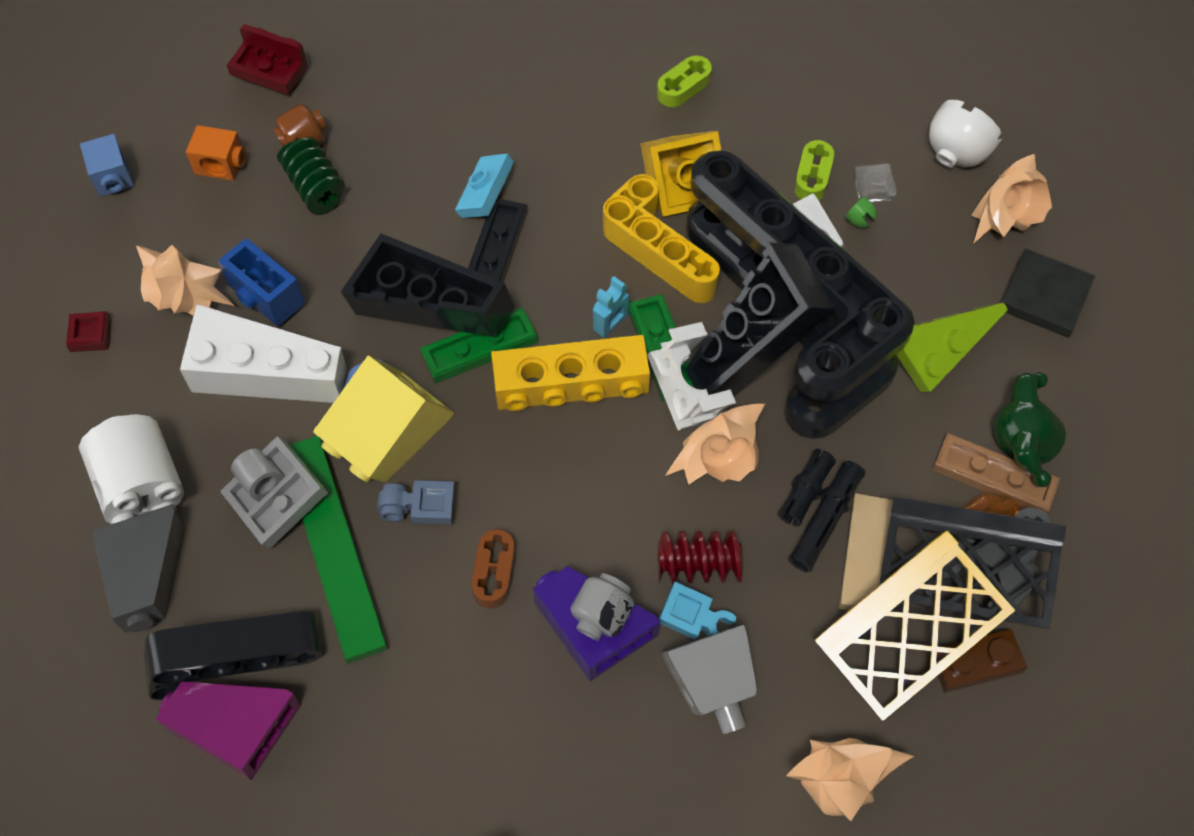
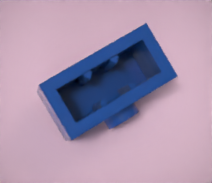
M247 238L218 260L228 286L235 291L239 301L248 309L256 308L277 327L305 304L297 279Z

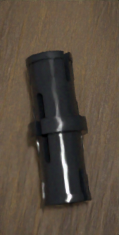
M814 449L802 473L794 477L791 485H793L792 490L778 511L779 518L790 525L794 518L793 526H800L812 502L820 498L823 492L822 485L832 467L836 464V459L829 452L824 450L821 457H819L821 449Z

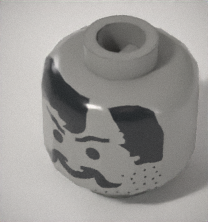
M601 573L599 578H587L570 608L573 617L579 621L576 629L596 641H599L602 635L607 637L618 636L634 609V601L629 595L631 588L617 578L605 573Z

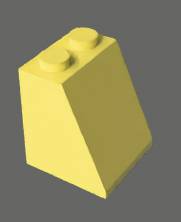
M368 355L316 426L313 433L324 441L321 447L338 459H341L343 456L352 464L349 470L365 482H369L370 479L386 482L451 419L455 412L400 369Z

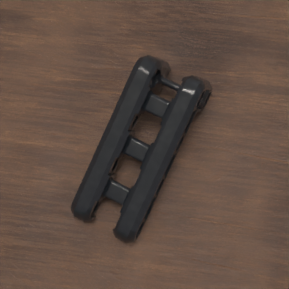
M722 150L705 153L694 162L691 171V190L698 199L689 208L686 220L687 236L692 243L718 262L720 269L742 289L745 287L742 282L750 270H756L763 260L762 252L769 242L796 244L836 307L832 313L799 340L804 348L799 352L794 371L797 384L790 390L784 410L786 421L792 430L804 437L812 439L824 438L844 425L888 389L894 381L899 364L896 354L903 350L910 340L915 323L913 313L905 302L741 158L733 153ZM807 406L818 407L821 411H813Z

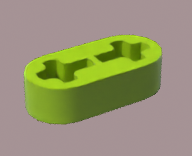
M690 56L662 75L657 84V98L659 102L667 107H678L703 90L710 83L711 62L703 56Z
M810 141L803 149L794 186V192L800 200L814 193L819 201L825 195L834 159V149L825 141ZM815 155L821 156L819 165L813 164ZM809 177L816 179L814 188L807 186Z

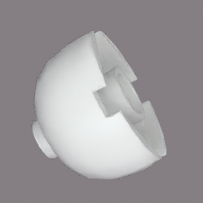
M947 100L941 105L931 122L929 140L933 150L937 153V160L951 168L954 165L968 168L983 163L995 152L1002 139H998L1001 134L1000 128L988 115L976 107L971 112L961 108L964 102L960 100Z

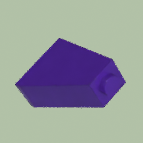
M569 566L558 573L556 570L550 571L543 575L537 581L536 587L533 588L534 603L589 681H592L658 637L660 621L654 614L634 604V609L618 636L607 637L602 635L599 641H596L582 634L576 629L579 621L573 617L570 608L588 577Z

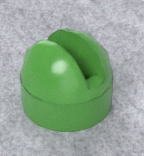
M864 196L849 210L845 218L857 228H867L870 225L865 219L870 216L873 220H876L877 210L874 204Z

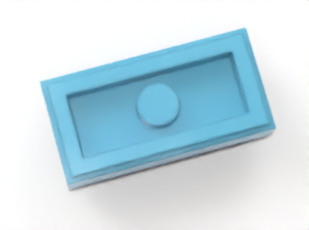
M508 153L480 157L455 208V211L461 218L489 216L514 163Z

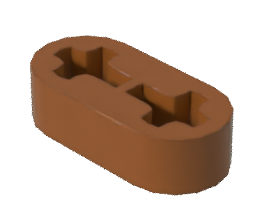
M500 529L490 530L480 538L472 576L473 596L480 606L488 609L497 608L507 600L515 561L514 540L510 534ZM495 543H502L503 550L505 551H500L498 563H492L491 551L489 549H493ZM490 574H496V584L500 589H494L492 595H485L484 588L480 586H487Z

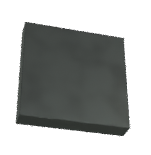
M1025 248L1001 303L1006 305L1008 309L1006 313L1069 338L1074 330L1095 275Z

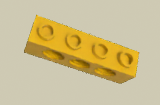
M643 335L491 352L498 410L520 411L527 407L538 405L556 407L563 405L565 402L582 400L585 402H597L603 398L617 396L634 398L641 394L649 393L650 370ZM606 369H612L616 372L612 374H606L602 371ZM573 373L577 374L578 376L575 378H567L564 375ZM529 378H539V379H541V380H539V381H537V382H527V381H526V380L529 379Z

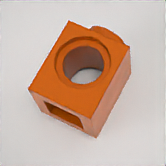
M196 126L185 152L195 175L234 181L239 168H242L246 162V149L242 147L237 131L207 126Z

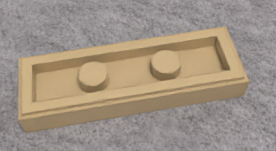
M854 494L838 609L849 611L879 586L893 500Z

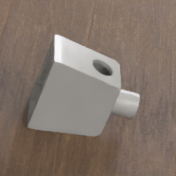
M744 625L729 628L661 653L664 662L694 715H704L714 711L722 734H727L747 726L738 702L757 695V686Z

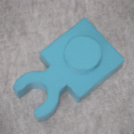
M615 276L611 278V285L606 292L602 289L598 290L596 295L598 301L593 307V330L603 338L621 323L629 313V294L626 293L627 286Z
M674 582L671 585L658 620L661 625L696 639L700 630L704 631L706 636L713 635L719 632L716 627L717 622L721 621L731 626L737 617L726 610L717 612L709 610L712 598Z

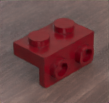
M243 24L240 28L243 43L226 65L229 75L289 95L308 67L302 44L292 38H285L270 33L265 29Z

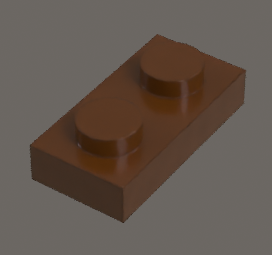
M1012 629L984 636L937 676L944 693L1022 674L1027 669V665ZM962 641L940 647L955 648ZM937 652L936 663L948 653Z

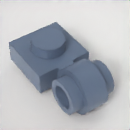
M414 480L413 493H407V488L401 484L389 483L383 485L382 491L378 493L376 509L380 513V518L384 521L404 520V515L411 510V521L414 524L452 525L454 482Z

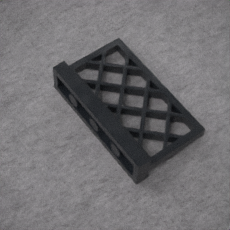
M899 497L893 498L879 585L890 576V573L904 565L942 532L948 530L952 536L960 539L968 550L965 554L968 557L972 555L986 574V578L990 579L1000 594L1015 609V612L1004 620L1005 622L1050 629L1062 544L1065 540V525ZM898 526L916 529L925 543L905 556L895 542ZM924 531L939 534H937L932 539H929V537L926 535ZM966 538L981 542L972 547ZM989 542L1000 544L1010 556L1009 560L990 571L976 552ZM1010 546L1020 547V548H1025V549H1023V550L1020 551L1019 553L1015 554L1014 551L1011 549ZM895 550L901 560L892 565ZM1031 550L1051 553L1049 570L1036 579L1033 578L1020 561V558ZM954 559L942 568V574L947 571L958 588H966L952 570V567L960 562ZM1012 563H1015L1029 583L1009 596L995 575ZM936 573L923 584L927 585L935 580ZM1047 577L1046 590L1044 592L1038 583ZM977 581L972 584V589L980 586ZM1033 587L1044 601L1042 617L1037 618L1023 615L1013 600ZM916 589L909 595V604L934 608V594L931 590L923 589L928 597L913 595L920 589ZM958 593L948 601L940 600V609L964 614L965 604L956 603V601L964 597L965 593ZM973 597L971 599L970 615L990 619L1000 609L998 605L991 609L980 607Z

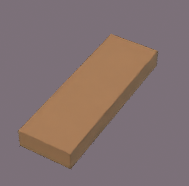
M947 433L932 471L1023 508H1037L1045 513H1048L1061 479L1050 474L1052 477L1050 485L1042 488L1038 487L1033 480L1034 476L1017 464L1014 459Z

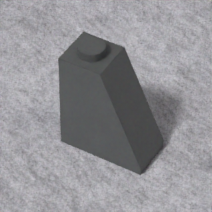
M173 504L92 531L111 617L124 633L128 631H144L152 627L154 622L166 619L185 530L184 521Z

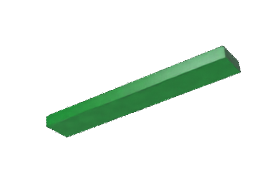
M318 436L290 444L289 446L328 491L302 519L344 658L347 664L388 649L325 452L321 447V440Z

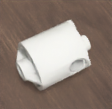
M139 414L114 416L95 426L82 437L79 450L106 522L114 524L171 504L176 508L184 496L182 483L159 425L150 416Z

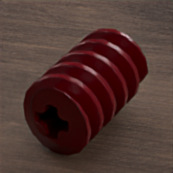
M684 531L678 532L674 543H672L668 532H662L658 542L657 556L659 583L663 572H668L671 583L677 582L680 571H684L688 583H693L697 571L701 572L705 583H709L713 571H717L721 583L726 582L729 571H733L737 582L742 583V545L738 542L734 531H727L723 543L717 531H711L707 543H705L701 531L694 532L691 543H689Z

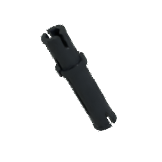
M843 461L830 487L824 488L820 496L822 501L793 553L788 558L795 568L803 572H812L840 517L851 508L853 504L851 498L866 474L865 470L857 463Z

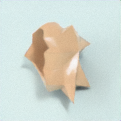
M1035 154L1016 161L1002 175H998V180L981 199L971 215L980 220L973 243L992 229L1005 237L1011 227L1025 231L1032 224L1044 222L1048 211L1052 208L1047 181L1036 170Z
M136 245L144 266L140 286L144 302H150L158 311L171 308L174 314L187 312L194 316L196 304L210 308L211 301L234 306L215 287V283L222 271L221 269L190 262L174 245H171L163 253Z
M756 403L738 406L724 413H719L715 418L705 422L683 441V450L665 476L684 470L688 485L704 474L720 482H724L727 479L740 482L749 472L754 471L759 463L760 449L756 438L755 423L765 404Z
M853 738L832 743L810 740L812 747L810 755L798 763L786 776L801 780L802 786L825 815H844L852 821L860 807L874 802V787L894 769L914 756L892 750L888 747L870 745Z

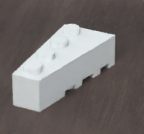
M196 304L180 371L193 393L334 403L342 392L348 373L341 347Z

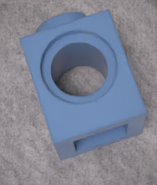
M115 134L80 143L88 176L99 197L134 187L125 155Z

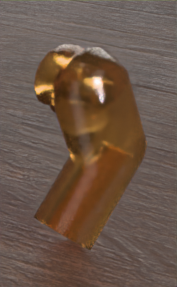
M993 492L983 493L962 507L964 509L1014 517L1021 510L1017 500Z

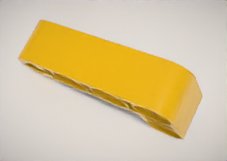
M639 174L630 178L604 203V236L690 300L696 303L709 302L717 293L720 272L718 262L655 217L658 208L659 185L654 177L647 174Z

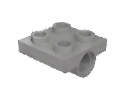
M279 436L262 451L254 448L238 455L231 465V472L235 477L220 491L260 544L269 549L328 493L288 443Z

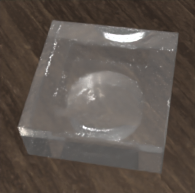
M889 163L855 166L853 178L859 200L864 196L871 202L895 199L897 189Z

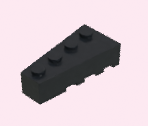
M380 233L341 290L342 295L355 315L494 337L498 335L515 308L505 283Z
M768 243L762 252L763 260L756 270H750L742 282L745 287L735 302L728 303L722 312L723 320L715 331L709 332L685 368L696 389H706L708 395L731 389L733 397L736 396L836 309L798 245Z

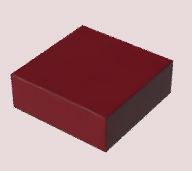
M108 312L69 314L66 340L68 350L70 352L108 350L111 322Z

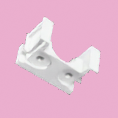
M702 322L669 329L672 340L660 343L662 349L647 354L678 431L702 425L718 416L719 413H722L730 405L736 404L731 389L708 395L706 389L700 390L690 386L682 376L681 366L689 359L690 351L707 336Z

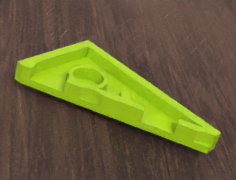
M997 303L974 308V310L936 318L930 322L914 324L909 342L896 355L919 391L931 392L1008 309L1004 303Z

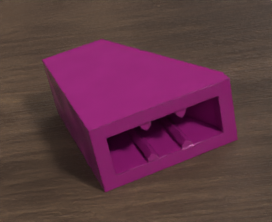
M181 682L175 691H171L165 696L160 704L159 714L155 719L171 734L252 781L301 705L294 694L286 689Z

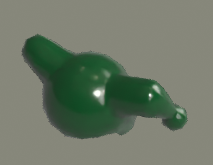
M1025 372L1018 375L1015 379L1011 401L999 411L995 418L993 431L995 440L1001 449L1014 456L1016 463L1032 474L1035 484L1042 488L1050 485L1052 477L1047 471L1042 469L1041 465L1050 462L1059 454L1065 444L1066 431L1063 422L1038 397L1037 388L1041 389L1047 385L1048 378L1046 374L1041 372L1035 374Z

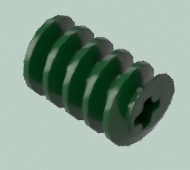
M305 137L285 144L277 154L278 162L282 165L284 172L287 173L289 180L294 184L295 190L300 194L307 209L312 214L317 215L327 214L335 209L339 204L340 196L344 192L345 183L339 177L337 170L333 168L332 162L326 157V153L321 149L320 143L315 138Z

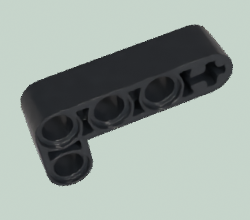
M308 611L163 629L148 635L145 639L144 648L149 697L153 700H163L169 692L175 691L181 682L298 666L314 662L322 656L315 615Z

